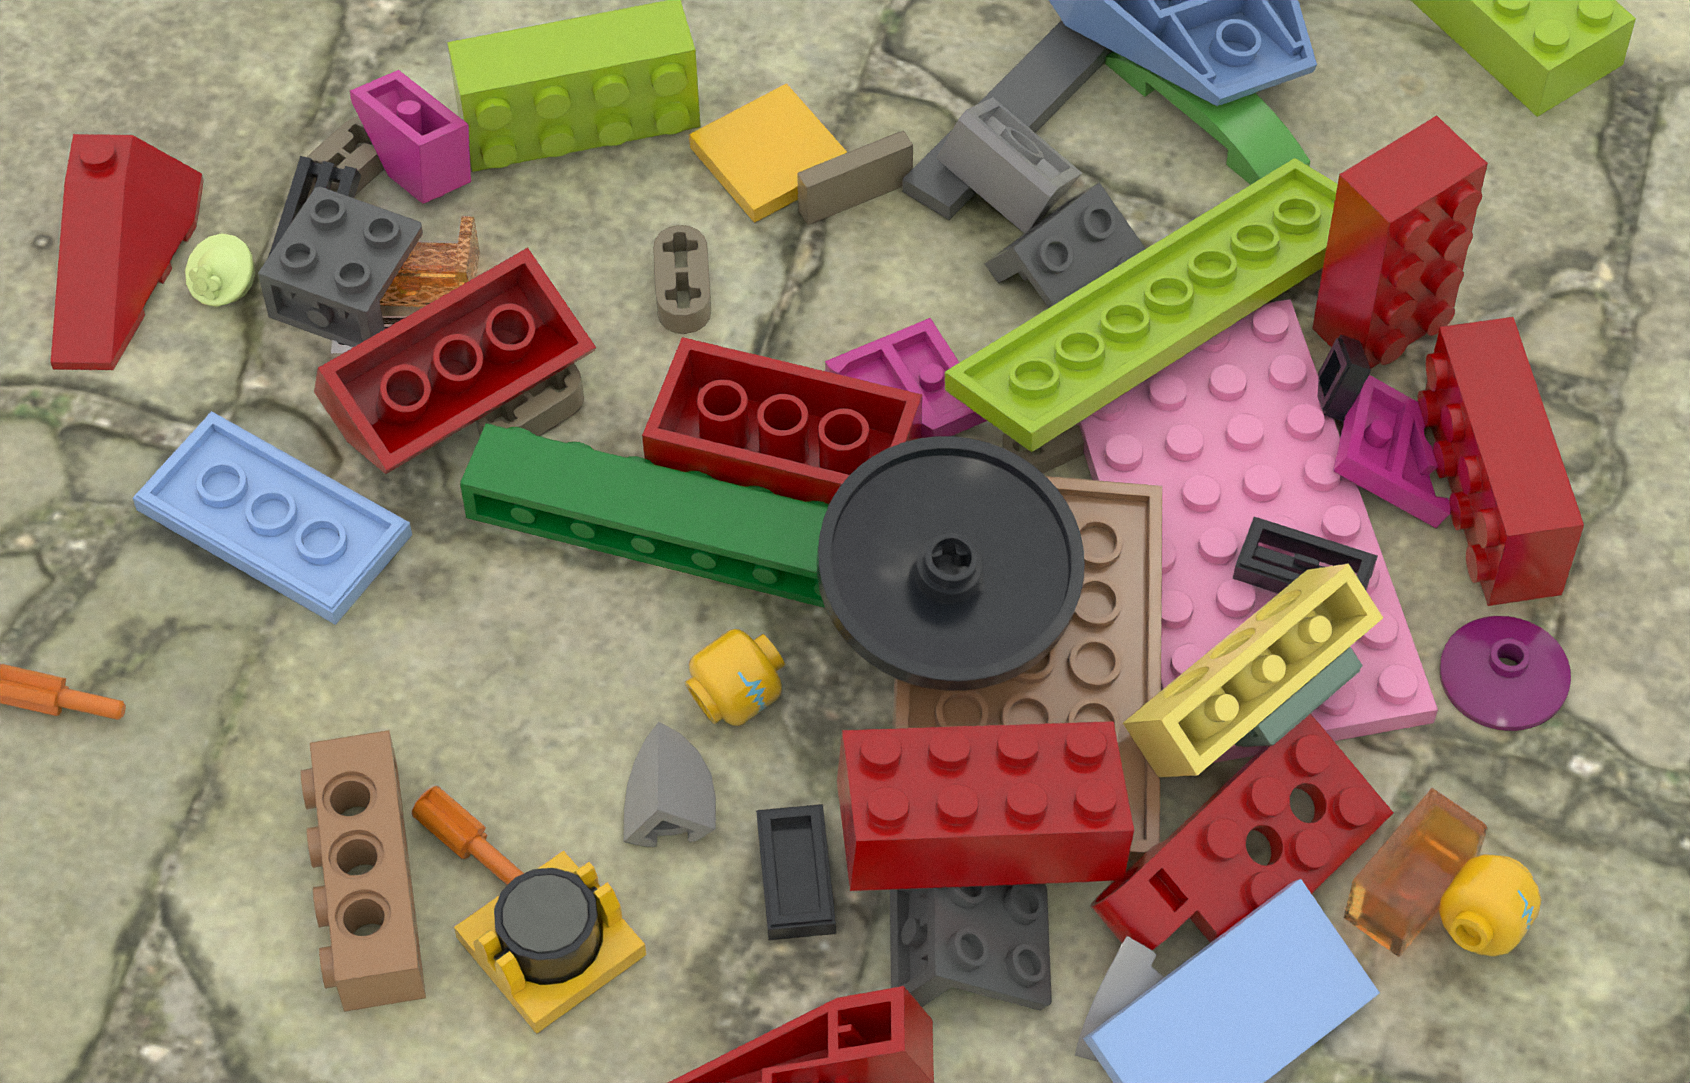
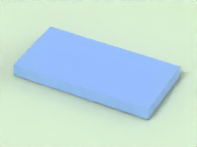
M212 411L133 497L137 511L335 625L412 536L410 522Z
M1299 879L1288 884L1083 1039L1113 1083H1264L1380 994V992L1303 881Z

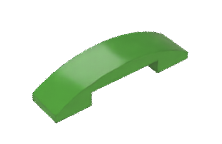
M1114 51L1106 56L1105 65L1140 94L1146 97L1154 90H1157L1228 149L1226 165L1250 185L1294 158L1310 167V160L1300 144L1279 117L1256 93L1216 106Z

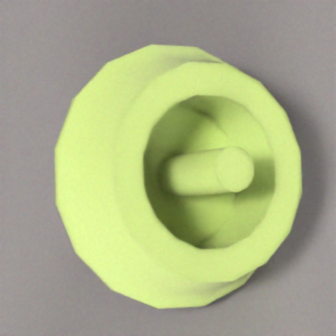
M222 233L209 236L197 244L190 254L185 268L186 285L191 295L202 304L214 307L236 302L245 296L251 288L255 277L252 254L246 243L236 236Z

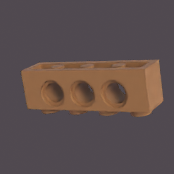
M390 730L310 742L312 768L301 770L300 773L305 807L307 810L317 808L318 826L307 828V842L312 868L323 867L325 885L313 887L318 927L329 926L331 946L319 948L325 989L337 987L344 1012L425 999V984L398 765ZM352 807L366 808L363 812L354 816L341 815ZM359 865L374 866L370 871L362 875L347 874L351 869ZM367 924L381 926L376 932L367 936L353 934L358 928Z

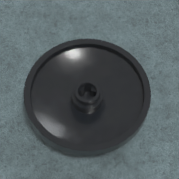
M935 436L903 442L887 448L860 465L847 477L828 506L819 535L816 559L817 579L824 606L832 623L852 649L877 669L896 679L924 688L945 691H966L997 685L1015 678L1041 661L1055 647L1072 620L1081 595L1085 569L1084 547L1076 519L1068 503L1053 483L1032 464L1002 447L980 440L955 436Z

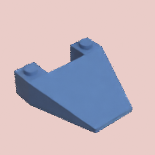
M1049 0L1068 28L1216 106L1313 73L1317 66L1298 0Z

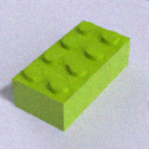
M665 0L447 42L458 115L469 125L470 166L472 172L491 168H504L511 164L547 157H560L568 153L603 146H616L629 141L664 134H677L685 130L701 127L696 49L681 0Z
M1410 0L1537 117L1624 64L1636 20L1616 0Z

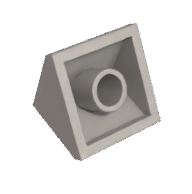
M993 97L965 110L936 157L937 160L970 186L1023 233L1035 226L1082 174L1080 170Z

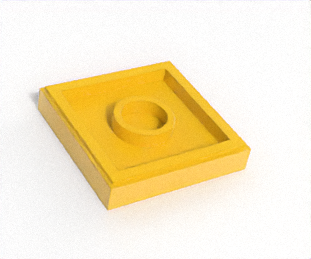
M787 83L689 134V143L692 151L754 223L798 200L797 173L847 153L843 146Z

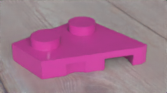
M931 318L825 361V371L922 394V438L953 436L987 421L945 391V371L960 362Z
M1369 375L1354 404L1345 416L1333 471L1437 528L1450 515L1451 507L1448 498L1435 495L1430 479V474L1438 465L1432 446L1424 435L1425 423L1419 404L1414 399Z

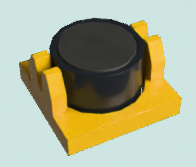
M564 850L538 869H532L515 877L501 891L499 896L454 927L456 938L536 1034L647 955L645 943L622 918L621 906L613 888L608 882L600 887L594 866L587 862L578 867Z

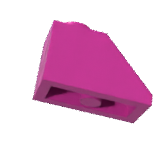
M397 70L350 90L351 102L387 175L418 201L424 204L471 182L468 123L404 73Z

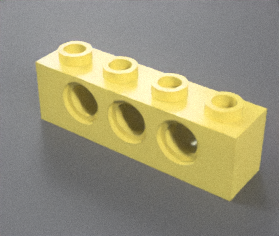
M1349 564L1306 570L1125 720L1123 725L1158 777L1198 776L1380 622L1383 616Z

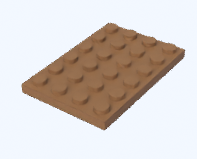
M1046 476L1068 503L1076 519L1084 547L1085 569L1081 595L1064 635L1055 647L1032 668L1015 678L997 685L966 691H945L912 685L895 678L893 729L1114 721L1135 830L1128 860L1138 861L1151 847L1160 843V777L1156 775L1123 725V722L1161 691L1162 486Z

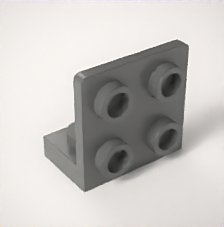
M1099 182L1066 201L984 264L998 283L1016 273H1019L1024 281L1029 279L1045 304L1050 308L1146 248Z
M316 187L258 272L269 318L350 347H355L383 331L385 327L380 300L423 235L421 222L335 191Z
M1045 884L890 890L891 988L904 986L921 1007L953 987L1031 1009L1043 1010L1052 1002L1047 886Z

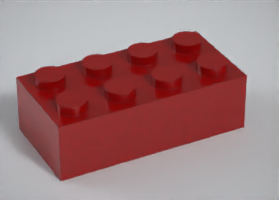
M1437 115L1339 174L1312 329L1331 348L1340 334L1359 340L1371 369L1380 363L1382 365L1392 363L1402 355L1408 345L1422 336L1438 334L1439 327L1448 326L1455 315L1454 307L1459 285L1464 277L1463 268L1468 247L1473 239L1472 230L1477 208L1482 200L1481 191L1488 163Z
M1514 317L1439 327L1434 353L1427 354L1426 388L1418 392L1417 402L1425 428L1431 427L1435 438L1433 452L1438 465L1436 472L1439 478H1447L1452 493L1450 494L1449 503L1452 523L1456 530H1464L1468 542L1466 564L1469 577L1473 583H1481L1488 606L1561 596L1567 582L1584 523Z
M682 337L642 434L644 458L651 461L654 465L678 471H699L711 476L715 480L743 487L760 486L772 491L776 495L804 502L821 501L830 504L837 490L847 477L868 459L887 448L922 438V394Z
M1114 721L842 730L837 787L850 891L1124 881L1135 830Z

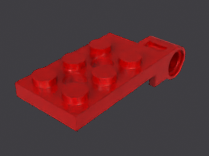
M1309 714L1274 745L1264 746L1165 841L1151 847L1125 872L1124 881H1113L1094 899L1090 906L1121 943L1128 936L1150 950H1154L1169 938L1188 918L1191 919L1211 943L1293 881L1301 879L1312 894L1394 812L1314 716ZM1294 788L1306 792L1313 801L1315 811L1310 823L1299 820L1291 810L1290 796ZM1251 830L1262 833L1270 843L1271 857L1267 865L1256 863L1247 852L1246 838Z

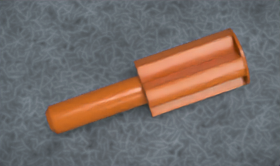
M0 664L1 704L59 716L62 713V707L116 720L121 719L125 714L126 705L121 700L69 689L68 686H65L66 678Z
M431 787L417 800L412 809V816L461 859H466L472 854L506 885L515 877L524 874L486 841L488 836L484 833L486 827L442 790L441 787Z

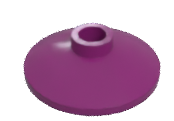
M1488 616L1465 624L1449 638L1440 660V680L1450 702L1470 720L1496 730L1519 731L1545 723L1561 709L1570 689L1571 669L1567 656L1560 644L1541 627L1516 617ZM1499 658L1513 660L1518 665H1505L1499 660Z

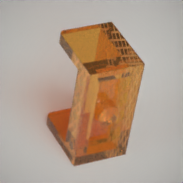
M471 216L461 217L458 243L418 242L380 300V306L424 307L477 277L480 249L475 218Z
M1431 788L1352 881L1344 919L1400 957L1439 910L1442 894L1468 860L1480 855L1488 829L1487 825L1434 788Z

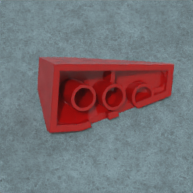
M73 134L64 182L50 361L53 370H114L145 317L143 308L158 282L164 284L172 270L170 261L181 242H188L197 227L204 183L202 173L134 135Z

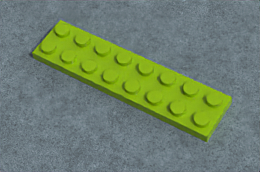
M1298 159L1290 160L945 371V391L1030 452L1035 451L1323 268L1338 184Z

